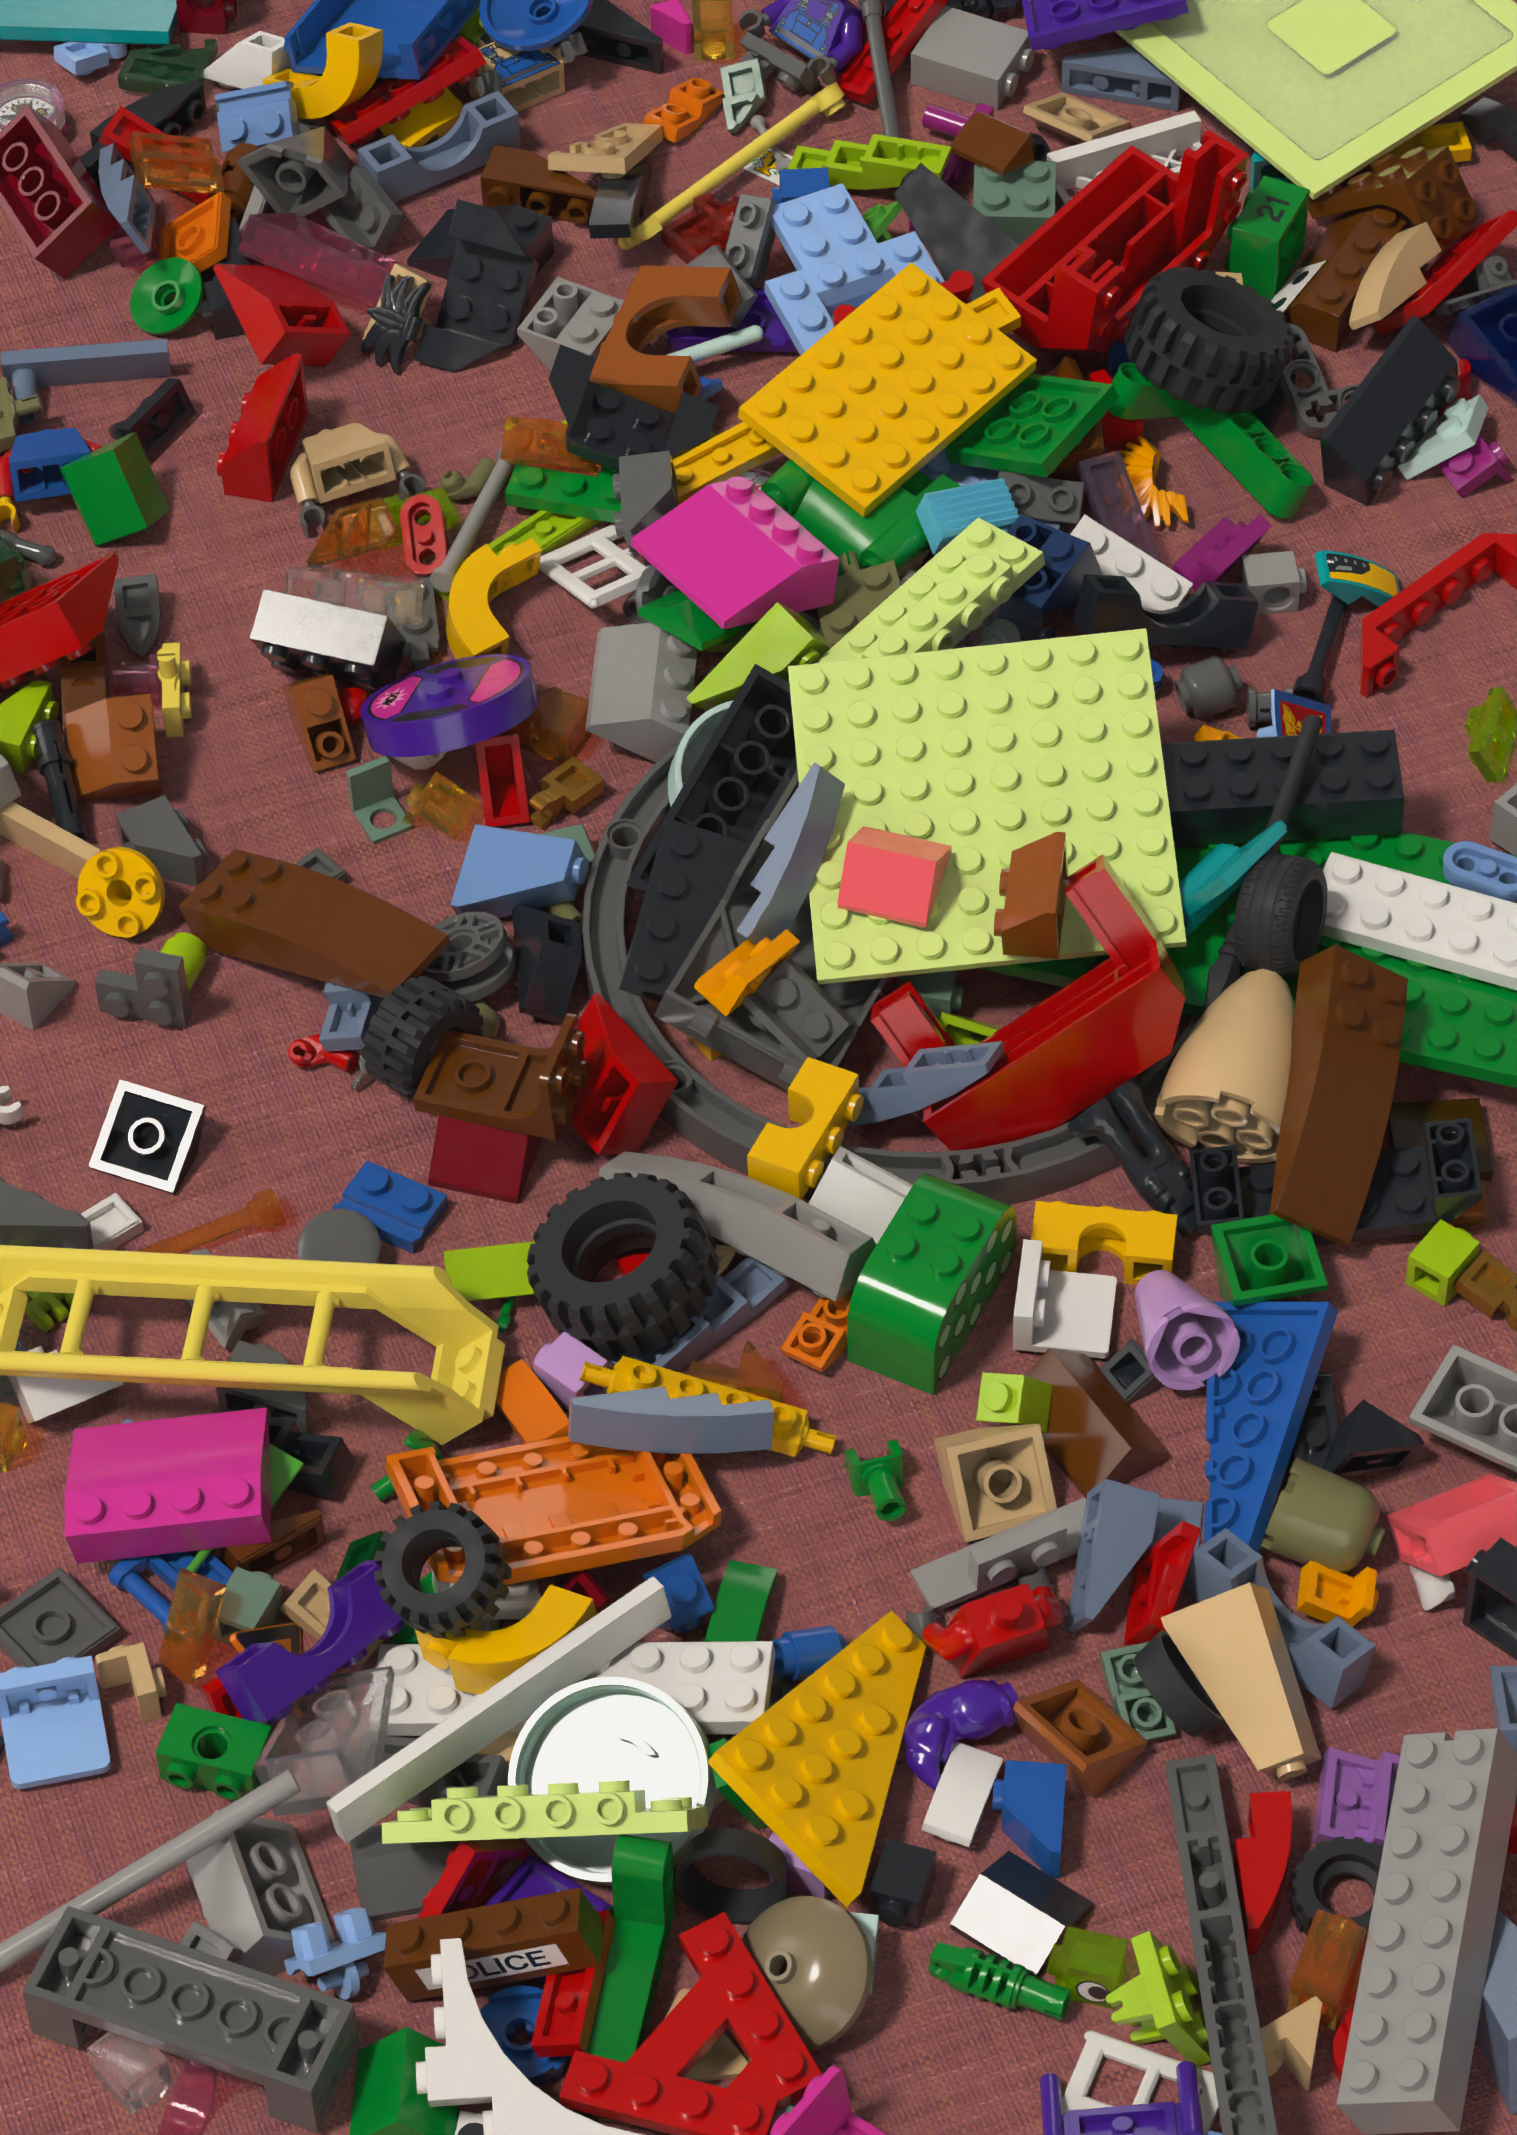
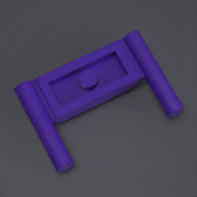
M1183 2061L1177 2065L1176 2076L1179 2103L1171 2101L1070 2110L1068 2113H1063L1061 2080L1059 2076L1053 2073L1045 2074L1040 2078L1043 2135H1204L1197 2067L1190 2061Z

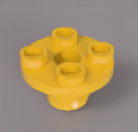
M126 847L105 849L91 857L79 875L76 906L79 912L86 916L95 927L109 935L131 938L140 934L157 921L163 910L165 889L161 875L155 865L145 855L136 850Z

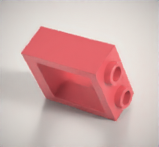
M1487 1474L1386 1515L1400 1561L1441 1577L1468 1566L1477 1552L1481 1549L1488 1551L1500 1537L1513 1546H1517V1483L1493 1474Z

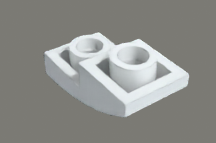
M956 1741L933 1795L921 1830L936 1835L945 1841L970 1847L982 1819L987 1800L994 1787V1779H997L1004 1758Z

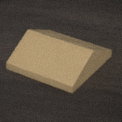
M1064 92L1027 104L1023 109V114L1036 125L1079 144L1128 130L1130 121Z

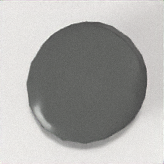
M340 1208L319 1213L307 1223L298 1241V1256L301 1260L379 1263L381 1243L377 1229L365 1215L357 1211Z

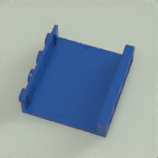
M315 0L284 37V48L289 56L293 72L323 74L327 59L326 33L349 22L383 30V56L377 77L420 80L479 8L480 0Z

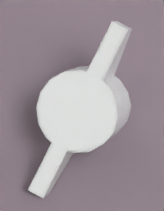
M1409 1565L1424 1610L1433 1609L1444 1601L1447 1602L1456 1598L1454 1585L1450 1580L1449 1574L1439 1577Z

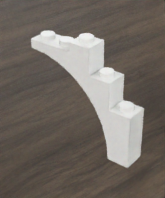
M440 1939L441 1954H431L433 1986H443L444 2007H434L436 2039H446V2046L425 2047L426 2061L416 2062L417 2093L428 2094L430 2107L492 2103L493 2110L483 2111L484 2135H643L597 2123L566 2109L534 2086L503 2053L482 2019L468 1981L462 1939Z

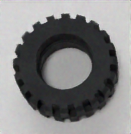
M1174 267L1156 274L1145 285L1126 328L1124 343L1131 363L1136 364V370L1143 377L1147 376L1151 380V384L1159 390L1164 389L1170 393L1171 397L1179 401L1182 399L1192 403L1191 406L1199 409L1205 407L1212 409L1216 413L1224 414L1227 411H1231L1233 414H1240L1262 406L1272 396L1293 351L1294 343L1291 326L1287 324L1286 317L1282 311L1274 308L1272 301L1267 297L1263 298L1258 295L1257 290L1249 285L1244 286L1236 282L1237 279L1227 275L1223 277L1217 275L1215 271L1207 269L1198 271L1194 267H1183L1178 270Z
M628 1172L615 1173L613 1179L605 1180L603 1177L589 1181L590 1186L580 1191L578 1188H575L566 1194L567 1200L561 1205L556 1203L547 1212V1222L539 1224L533 1236L536 1244H531L528 1251V1281L535 1297L559 1335L565 1331L594 1352L598 1353L599 1351L602 1357L619 1358L620 1353H627L630 1357L642 1355L646 1348L654 1346L656 1349H659L668 1344L667 1339L675 1333L683 1334L690 1328L691 1324L689 1321L692 1317L696 1316L699 1318L707 1306L705 1297L712 1296L717 1282L715 1275L719 1269V1259L715 1252L716 1246L690 1198L685 1192L680 1191L676 1184L662 1178L658 1180L655 1175L638 1173L637 1177H633ZM638 1248H652L647 1258L636 1269L625 1276L607 1282H593L601 1269L615 1257Z

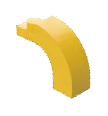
M349 22L326 33L327 59L322 76L296 73L292 69L286 68L264 78L263 85L282 81L293 82L294 89L291 90L292 98L296 101L297 118L315 119L334 113L361 99L373 86L379 74L383 56L382 29Z
M533 538L519 545L511 544L505 547L497 556L488 544H485L473 552L458 569L451 585L446 617L447 640L455 659L489 654H507L510 636L492 614L489 604L499 594L538 574L542 549Z
M550 1584L534 1609L521 1621L507 1628L495 1631H475L465 1628L466 1636L455 1638L449 1632H446L445 1639L435 1638L428 1631L425 1634L417 1630L415 1632L424 1660L439 1669L450 1668L457 1690L473 1694H483L596 1616L597 1612L592 1598Z

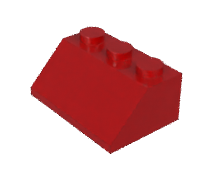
M294 353L259 375L251 393H245L242 400L239 422H233L230 429L227 451H221L217 461V475L222 477L224 495L273 503L309 415L302 354Z

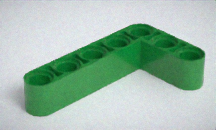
M1130 362L1120 365L1111 383L1114 385L1119 397L1108 409L1111 414L1126 420L1179 417L1269 513L1282 519H1292L1295 517L1313 483V477L1251 411L1247 410L1240 414H1233L1231 411H1227L1223 414L1213 412L1210 408L1204 407L1199 409L1191 406L1192 403L1182 399L1179 401L1171 397L1170 393L1164 389L1159 390L1153 386L1147 376L1143 377L1136 370L1135 363Z
M619 1834L615 1845L611 1870L614 1920L616 1923L587 2053L626 2063L645 2041L673 1923L675 1886L672 1842ZM571 2109V2111L580 2114L584 2117L624 2123L621 2121Z

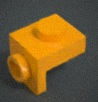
M1310 1560L1301 1568L1296 1610L1326 1623L1339 1616L1353 1627L1364 1617H1369L1376 1608L1379 1598V1592L1375 1589L1377 1570L1367 1566L1353 1578Z

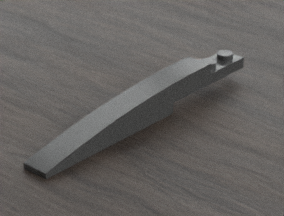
M1215 1754L1165 1762V1769L1223 2135H1278Z

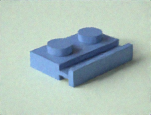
M282 81L215 94V100L219 104L217 118L222 153H228L229 150L242 143H250L262 147L268 143L299 134L296 101L292 98L291 90L294 89L293 82Z

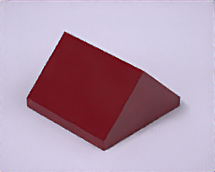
M439 1115L428 1185L518 1204L542 1138Z

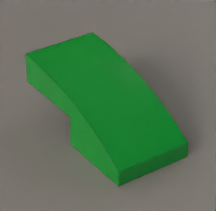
M730 1560L715 1601V1609L712 1611L705 1642L759 1641L764 1630L765 1612L776 1587L778 1569Z

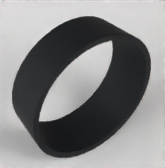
M1162 1630L1159 1631L1134 1657L1136 1669L1146 1688L1167 1716L1191 1737H1198L1225 1722V1720L1169 1634Z
M736 1828L711 1829L698 1834L687 1845L675 1876V1888L687 1906L711 1919L725 1912L732 1924H751L767 1908L787 1899V1861L782 1851L773 1842L759 1834ZM718 1856L739 1858L760 1866L776 1880L767 1886L757 1889L729 1888L716 1884L704 1877L695 1868L693 1862Z

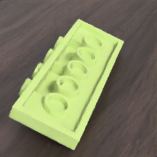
M978 517L815 663L953 649L957 643L972 630L978 628L987 616L1001 604L1008 601L1017 589L1045 565L1044 554L1037 548Z
M630 1780L599 1781V1791L579 1792V1782L548 1784V1793L528 1794V1784L497 1786V1795L478 1796L477 1786L447 1788V1798L431 1800V1807L397 1811V1820L382 1823V1844L688 1832L708 1827L707 1806H692V1797L661 1798V1800H650L651 1808H646L645 1789L630 1790Z

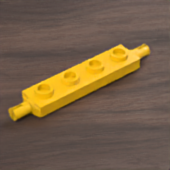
M622 1356L614 1365L613 1370L585 1361L579 1380L607 1388L606 1393L665 1386L670 1399L717 1393L722 1405L768 1400V1398L626 1356ZM769 1399L774 1410L772 1448L769 1450L796 1457L804 1446L831 1455L836 1438L835 1434L832 1435L809 1428L808 1410Z

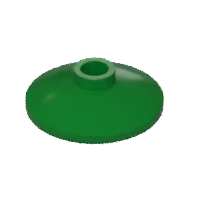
M176 257L160 260L147 268L135 283L131 293L130 311L135 323L142 330L154 335L169 334L186 325L197 312L203 298L204 284L199 270L191 262Z

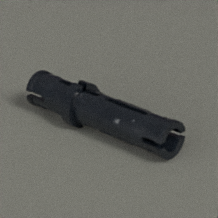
M51 719L41 721L35 724L32 729L40 755L37 766L40 775L44 776L56 825L86 841L88 835L84 828L71 774L74 764L72 756L65 749L61 724L59 721Z

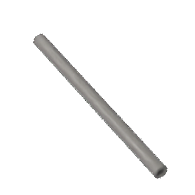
M289 1769L2 1941L0 1943V1973L46 1946L67 1906L97 1915L301 1792L302 1790Z

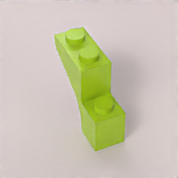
M33 681L0 704V754L9 763L13 773L25 775L32 759H37L40 756L32 731L34 725L44 720L51 719L57 721L59 705L58 702L54 701L51 682Z

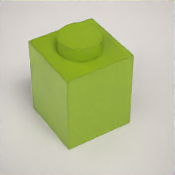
M1440 1219L1408 1255L1405 1284L1445 1307L1457 1293L1453 1289L1457 1280L1479 1256L1480 1242L1464 1229L1455 1228Z
M982 1372L976 1421L995 1427L1039 1424L1041 1432L1047 1433L1053 1385L1026 1375Z

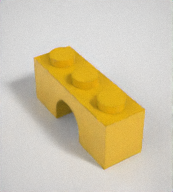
M807 1057L788 1088L789 1120L803 1125L796 1128H784L767 1122L747 1155L748 1177L791 1194L801 1200L809 1187L815 1188L821 1179L824 1162L829 1154L835 1155L841 1146L844 1129L849 1121L855 1122L861 1113L864 1097L859 1094V1074Z
M1036 1201L1031 1240L1042 1241V1260L1051 1261L1050 1270L1077 1272L1078 1264L1085 1255L1095 1251H1106L1116 1255L1123 1262V1284L1137 1285L1146 1274L1152 1271H1173L1178 1215L1165 1214L1153 1210L1145 1212L1116 1209L1111 1206L1074 1205L1062 1201Z

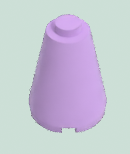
M1167 1270L1152 1271L1138 1282L1134 1296L1145 1359L1151 1372L1163 1385L1176 1390H1195L1205 1386L1203 1381L1212 1377L1215 1373L1220 1377L1229 1370L1237 1357L1240 1338L1233 1319L1224 1309Z

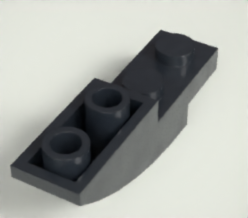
M198 80L160 90L124 107L176 141L194 124L200 122L207 113L204 86ZM115 114L90 131L92 148L79 158L100 191L99 156L100 149L106 146L98 142Z

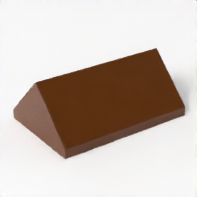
M1048 1348L1026 1375L1053 1385L1047 1433L1042 1432L1044 1446L1083 1497L1087 1498V1492L1105 1479L1126 1484L1169 1460L1170 1454L1089 1356L1077 1352Z

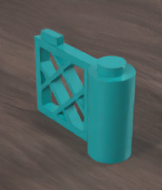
M1282 820L1274 823L1241 848L1235 845L1218 844L1179 882L1186 935L1192 934L1243 884L1250 867L1287 832V826Z

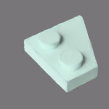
M1480 394L1468 401L1465 398L1458 399L1444 410V414L1434 424L1432 429L1414 446L1408 461L1404 464L1399 463L1398 468L1406 480L1476 444L1489 409Z

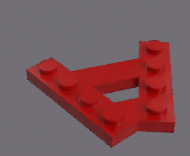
M723 1912L678 1935L680 1946L700 1980L626 2063L577 2050L574 2051L559 2094V2101L562 2106L672 2135H770L778 2111L802 2099L811 2080L818 2075H823L726 1913ZM729 2027L749 2060V2063L727 2088L684 2078Z

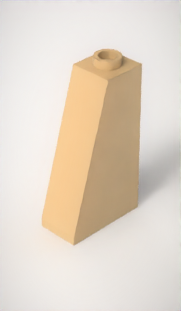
M1249 1582L1161 1617L1163 1627L1258 1771L1278 1776L1279 1780H1286L1306 1773L1307 1764L1321 1759L1267 1588Z

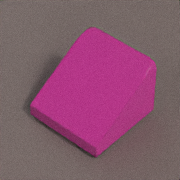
M669 0L652 5L650 8L651 31L661 37L663 43L686 55L692 53V22L681 2Z

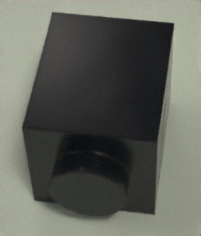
M887 1838L869 1888V1914L879 1915V1920L889 1926H908L918 1929L936 1879V1851Z

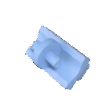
M361 1907L349 1908L333 1915L339 1940L333 1943H329L324 1922H313L291 1929L295 1956L284 1960L287 1975L292 1976L304 1972L307 1976H315L327 1971L326 1975L318 1977L317 1980L322 1992L333 1989L337 1996L344 2000L358 1995L360 1991L359 1979L369 1975V1968L364 1961L356 1964L353 1961L385 1950L386 1932H374L367 1909Z

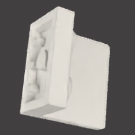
M1023 1239L1013 1316V1350L1045 1353L1048 1348L1082 1353L1094 1358H1107L1109 1355L1117 1278L1108 1275L1050 1270L1051 1261L1042 1260V1241Z

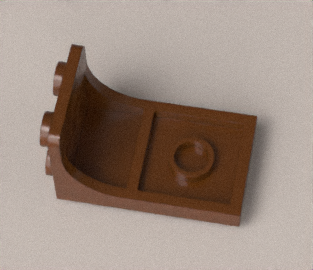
M1449 146L1425 151L1424 147H1417L1398 158H1394L1393 154L1384 155L1316 199H1312L1308 205V211L1312 219L1373 205H1386L1395 208L1407 216L1415 226L1427 222L1442 251L1478 220L1475 204L1470 197Z
M566 1014L552 1048L546 1049L448 1029L445 1030L413 1097L415 1111L556 1141L563 1123L568 1124L572 1118L575 1094L578 1088L583 1089L585 1087L590 1072V1063L584 1059L583 1052L586 1034L584 1031H580L578 1015Z

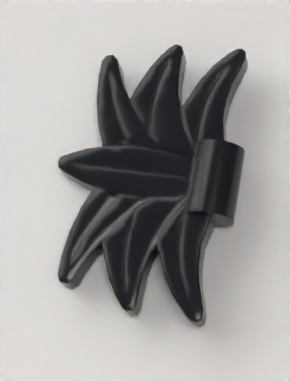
M387 274L382 288L381 307L367 309L368 314L376 322L367 333L361 347V352L369 353L375 347L376 364L379 366L385 365L389 355L393 372L401 374L404 353L409 342H415L423 320V318L419 317L420 307L431 288V284L424 282L411 292L414 277L406 276L395 287V276Z

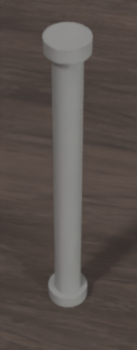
M504 444L499 448L496 454V465L442 565L435 568L430 576V583L436 590L450 592L453 579L510 472L523 459L522 452L516 446Z

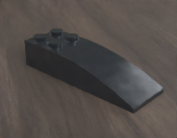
M754 664L626 883L627 885L645 894L666 818L748 843L753 842L797 771L790 684L787 681Z

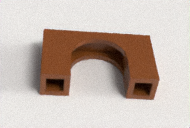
M640 265L633 282L628 286L627 295L620 310L614 316L611 330L606 340L600 346V352L589 381L674 413L683 392L698 398L703 386L691 356L647 355L641 352L655 337L674 328L684 326L730 327L742 300L732 269L727 267Z

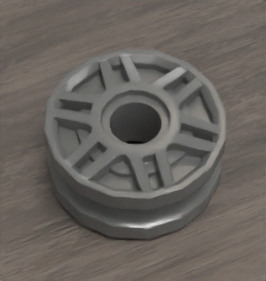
M466 912L451 916L433 926L447 934L450 943L426 967L422 975L436 980L472 1002L497 991L510 979L516 969V954L508 942L506 930L497 916L487 912Z

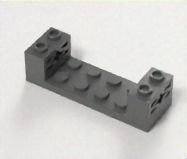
M67 1906L22 1991L33 2034L79 2049L92 2025L264 2085L269 2116L316 2133L360 2046L353 2003L71 1906Z

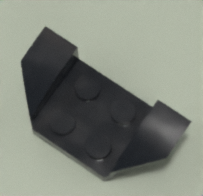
M459 199L456 202L448 236L459 239L436 326L424 324L415 361L453 372L499 349L503 350L518 344L517 328L524 321L538 268V263L528 253L524 252L496 209Z
M560 344L549 381L568 424L566 429L567 452L619 472L620 456L670 450L671 456L674 458L708 441L718 411V405L683 392L674 413L589 381L596 358Z

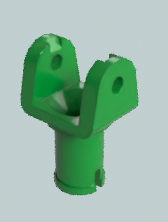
M896 1439L886 1441L887 1456L865 1461L859 1460L854 1448L844 1450L845 1468L853 1494L858 1497L871 1495L876 1509L875 1512L880 1520L894 1521L903 1516L907 1508L906 1502L899 1488L904 1486L903 1453Z

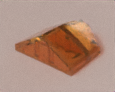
M380 497L336 509L307 560L309 567L315 568L361 556L380 549L396 540L399 527L384 499Z

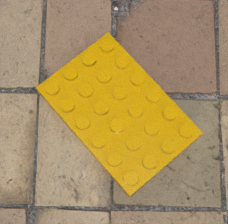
M911 262L739 407L738 418L864 518L1036 369L1037 359Z

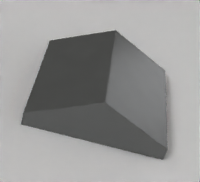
M382 1825L371 1826L349 1841L360 1906L367 1909L371 1922L421 1913L423 1909L422 1903L426 1894L436 1886L447 1867L446 1859L455 1847L454 1841L382 1844Z

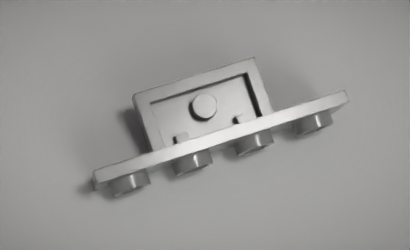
M1081 1498L910 1570V1576L927 1606H933L936 1613L1017 1578L1018 1574L1026 1575L1038 1570L1037 1567H1045L1078 1553L1086 1498Z

